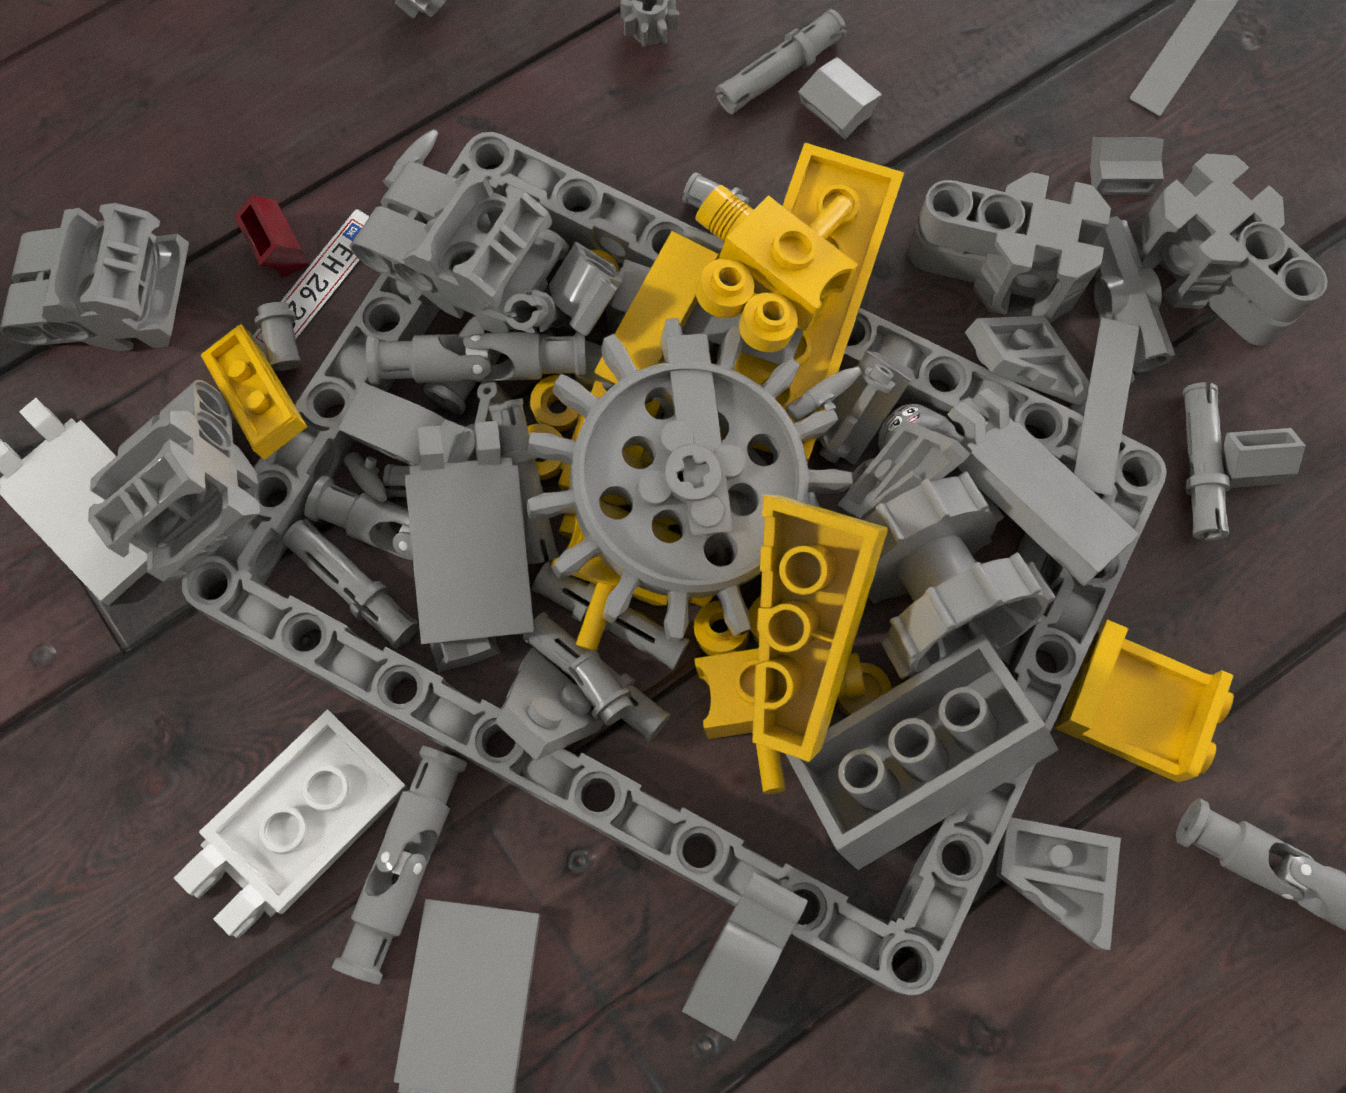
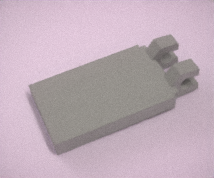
M986 388L980 391L972 399V402L977 407L987 411L989 416L988 422L985 421V418L977 410L965 402L954 406L947 415L952 421L958 422L963 426L965 431L964 437L956 432L954 426L949 421L939 425L934 431L955 439L970 453L968 458L958 468L962 472L967 471L973 482L1083 587L1139 535L1018 422H1013L1009 418V404L990 389Z
M498 421L475 422L473 428L476 460L444 463L441 426L417 427L421 465L410 466V475H405L421 644L534 632L518 465L512 466V457L501 458Z
M425 899L394 1082L399 1083L398 1093H515L541 918L539 913Z

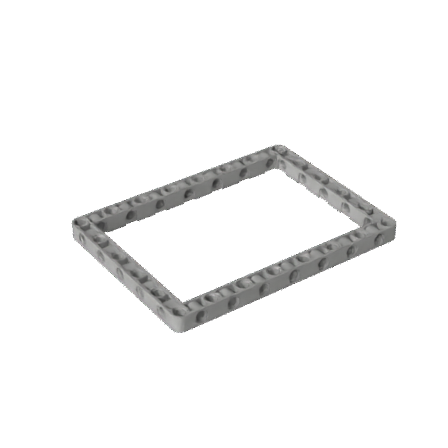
M483 132L474 136L466 144L447 173L448 176L456 179L469 170L487 176L493 192L507 197L505 190L508 185L525 191L549 212L553 222L548 228L549 230L554 231L572 244L577 242L589 250L607 252L616 260L621 268L625 259L651 268L659 255L656 252L662 249L671 231L683 236L685 228L692 227L495 132ZM490 165H498V166H499V167H497V168H495V169H490V170L484 169V168H486V167H488V166H490ZM574 207L587 208V210L583 212L575 213L569 211ZM381 273L295 404L307 428L266 460L260 457L254 466L257 472L258 485L253 489L249 488L244 491L259 501L260 514L184 575L182 579V592L186 600L218 624L735 907L753 872L790 892L802 891L807 893L815 903L814 917L805 925L796 924L789 937L888 991L910 996L919 995L929 990L942 970L1035 764L933 825L889 920L886 921L859 909L847 901L848 897L798 869L786 863L784 865L778 864L746 847L743 844L744 840L683 807L679 810L645 792L639 783L583 753L578 756L562 748L535 761L515 742L513 750L508 755L500 758L489 756L487 753L488 740L493 734L504 731L495 723L501 710L500 708L483 699L480 703L450 686L443 677L387 647L384 650L379 649L356 635L347 625L291 595L287 599L264 585L287 549L282 543L284 534L294 523L301 519L304 521L307 518L304 514L305 505L315 482L323 475L332 478L356 441L338 429L362 382L371 385L366 366L367 337H377L380 342L412 341L414 335H424L440 310L419 289ZM727 281V286H734L733 284ZM859 308L850 335L858 344L846 347L838 372L856 367L868 350L912 379L897 401L898 404L902 406L919 404L928 407L946 417L955 427L956 432L963 436L965 435L963 426L958 422L952 421L947 414L954 406L965 402L977 410L985 418V421L988 422L989 416L987 411L977 407L972 402L977 393L988 388L1009 404V418L1013 422H1018L1024 428L1025 425H1032L1040 429L1044 439H1036L1074 474L1083 415L1009 379L992 374L988 369ZM388 322L398 323L389 332L378 331L382 325ZM382 379L380 385L372 386L387 392L395 379ZM929 381H943L949 386L951 391H938L932 387ZM344 405L339 415L333 418L323 417L330 407ZM1123 434L1121 436L1112 495L1094 493L1139 535L1099 572L1098 578L1091 579L1084 587L1057 563L1047 584L1056 599L1048 603L1045 612L1040 617L1042 621L1033 625L1024 633L1012 658V663L1008 667L1009 672L1035 708L1049 732L1056 721L1165 483L1167 472L1165 463L1160 455L1150 447ZM1122 471L1132 473L1139 481L1140 487L1128 483L1123 477ZM287 491V496L280 505L267 507V502L274 493ZM221 580H227L228 586L225 593L215 600H208V593L211 587ZM310 630H321L322 637L320 643L310 651L301 652L299 643L304 634ZM1036 650H1043L1052 655L1056 662L1055 673L1045 672L1039 667L1036 662ZM404 680L417 681V692L411 701L405 704H395L393 702L392 693L398 683ZM598 783L610 786L615 792L613 804L603 812L590 811L584 806L583 802L585 791L590 786ZM700 836L706 838L714 847V861L707 867H693L683 857V845L693 837ZM947 844L957 845L965 854L966 865L960 875L950 873L942 863V851ZM902 947L909 948L914 952L918 961L917 973L912 979L905 982L895 976L891 963L893 955Z

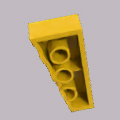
M763 495L764 540L760 550L762 587L761 607L758 608L757 619L759 658L755 670L752 742L810 762L822 750L888 528L780 495Z

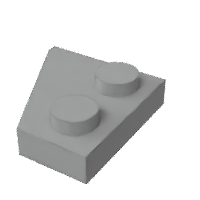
M1045 316L977 318L965 331V334L976 349L978 359L992 374L1076 405H1083L1086 402L1090 382Z
M906 420L837 505L850 517L865 520L876 511L875 507L878 504H886L897 496L919 486L923 480L929 479L931 482L942 479L963 463L970 453L955 439Z
M535 647L529 649L518 669L519 673L506 696L507 699L495 723L537 761L598 732L604 722L601 718L594 719L592 716L594 707L578 685L574 684Z
M1011 817L999 843L996 876L1094 949L1110 950L1121 838Z

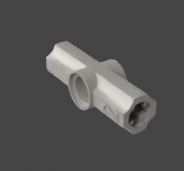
M1118 216L1109 218L1108 226L1101 229L1092 244L1104 248L1101 265L1094 274L1096 279L1093 290L1094 304L1100 318H1107L1139 327L1132 371L1136 372V374L1143 373L1169 363L1175 356L1159 312L1162 300L1159 278L1152 268H1143L1127 221L1120 220Z

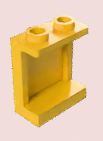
M1107 619L1099 625L1067 694L1055 729L1178 783L1198 777L1199 774H1204L1210 767L1216 753V744L1211 742L1216 725L1224 721L1233 703L1234 695L1228 692L1233 675L1223 670L1209 675L1125 639L1128 628Z

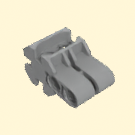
M1205 154L1192 166L1193 170L1183 185L1178 180H1175L1163 190L1133 235L1135 246L1143 268L1149 267L1154 269L1160 264L1177 279L1176 282L1162 293V297L1173 307L1202 309L1208 305L1249 343L1258 346L1270 345L1323 295L1327 289L1328 282L1326 273L1314 259L1280 230L1285 221L1283 197L1269 185L1253 200L1249 199L1233 184L1247 172L1249 167L1236 155Z
M414 162L406 163L380 201L382 206L374 209L349 246L353 254L368 267L419 289L425 297L444 312L459 319L464 314L463 310L474 314L481 328L492 333H506L510 331L512 327L505 318L512 316L511 313H504L506 301L511 296L525 291L532 295L531 290L537 289L562 250L559 238L543 232L544 229L549 228L553 223L549 212L525 191L508 185L505 190L507 197L493 192L487 176L473 170L463 173L456 179Z
M1030 172L1007 185L1005 192L958 181L943 180L935 183L926 195L908 245V257L914 266L925 272L974 282V292L990 312L1006 315L1012 293L1034 298L1031 316H1045L1049 323L1072 310L1100 267L1104 248L1092 244L1101 229L1108 226L1111 208L1094 186L1075 182L1073 185L1070 204L1045 199L1049 176Z
M118 203L100 205L99 212L103 215V221H97L80 208L64 210L61 228L22 234L11 277L15 284H11L8 290L0 332L7 338L30 345L83 341L88 345L114 351L133 350L134 346L130 338L136 337L152 348L168 347L189 242L179 234L155 236L151 232L156 227H159L160 220L148 211Z
M195 380L161 409L159 415L153 416L119 446L118 456L91 478L90 491L105 500L102 503L93 504L89 508L88 521L105 546L123 558L129 554V543L147 553V572L162 582L182 578L260 514L259 501L244 491L249 488L253 489L258 485L257 472L240 448L233 444L231 410L221 393L209 383Z

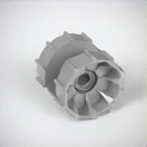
M967 471L957 477H947L931 482L929 479H925L919 486L897 496L886 504H878L875 507L876 511L864 520L888 528L868 598L871 599L873 604H877L882 599L894 598L908 593L913 601L901 615L890 620L892 626L889 630L888 638L881 642L902 680L907 677H913L981 634L985 635L996 652L1005 650L1008 644L1020 637L1030 627L1042 621L1040 617L1045 612L1048 603L1056 599L1035 564L1031 562L1026 565L1019 553L1013 554L1010 558L994 560L984 564L976 563L973 555L983 546L992 542L990 537L995 530L997 522L1002 520L1004 516L996 503L975 485Z

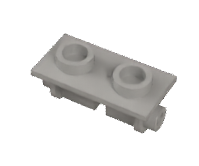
M868 350L857 365L862 373L833 402L836 406L835 413L838 420L826 433L816 438L823 445L819 450L821 456L833 463H836L842 457L851 464H856L912 380Z

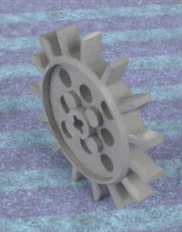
M671 318L665 322L660 341L664 363L641 370L635 367L626 347L614 334L604 338L601 352L605 364L614 374L618 383L611 387L601 398L594 396L579 382L563 374L555 381L553 393L564 405L581 414L586 420L581 427L577 440L561 438L550 433L531 432L528 453L542 459L568 463L571 465L569 490L542 493L528 499L527 511L529 518L548 519L565 513H575L578 524L586 539L565 550L554 563L553 572L558 579L577 573L587 562L598 556L614 572L621 576L619 584L606 599L602 616L606 621L613 623L627 610L635 589L640 587L653 593L667 596L668 606L664 620L666 641L678 643L683 638L689 623L688 599L717 595L722 606L725 623L733 636L736 637L745 634L751 629L749 611L742 599L739 587L759 574L762 576V571H760V550L764 540L763 495H780L806 503L808 492L835 494L845 491L853 483L852 472L837 469H808L802 442L821 437L836 423L838 417L834 409L816 412L804 420L793 423L786 411L776 401L775 398L791 385L800 366L798 362L790 358L776 367L763 385H758L750 378L734 371L736 360L743 349V338L739 328L732 326L719 346L716 364L711 363V365L687 362L669 364L666 337L683 335L678 318ZM702 370L712 372L719 426L723 431L722 445L714 453L704 446L693 444L694 432L691 426L684 421L676 420L670 371ZM655 397L665 399L672 406L674 415L664 420L656 419L647 412L645 402ZM761 443L767 446L773 455V464L769 466L755 464L748 456L747 445ZM632 445L641 446L650 453L652 464L644 469L632 468L625 462L622 451ZM692 457L696 465L705 463L708 467L709 472L702 476L703 486L700 488H694L690 481L680 482L678 479L679 474L684 469L683 459ZM721 475L726 476L728 493L740 491L750 498L753 507L750 515L739 516L731 512L732 531L692 535L690 533L687 501H693L690 507V514L698 525L713 527L723 519L724 505L717 496L713 495L721 481ZM609 494L620 495L628 502L630 514L622 519H611L601 511L600 499ZM660 517L671 518L680 528V539L674 543H665L658 540L652 531V521ZM711 540L725 543L731 551V563L723 567L711 564L705 557L704 544Z

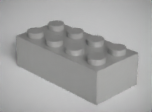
M981 634L828 728L822 750L810 762L788 754L786 756L836 850L857 870H860L1058 751V748L1035 708L985 635Z

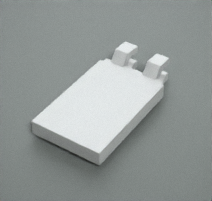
M35 398L19 412L46 440L22 459L10 445L0 439V472L3 474L0 478V495L101 602L109 606L147 572V553L129 543V554L123 558L105 546L88 521L89 508L93 504L105 501L90 491L91 478L110 463L116 455L81 420L76 423L71 418L63 424L47 407Z
M327 709L199 831L206 839L200 844L204 849L174 879L188 894L195 895L200 899L223 877L226 871L243 890L220 911L214 920L229 936L239 938L262 916L264 911L270 917L276 912L283 914L401 796L402 791L407 790V787Z

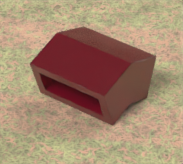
M251 195L234 217L259 266L275 268L281 278L309 266L277 201Z

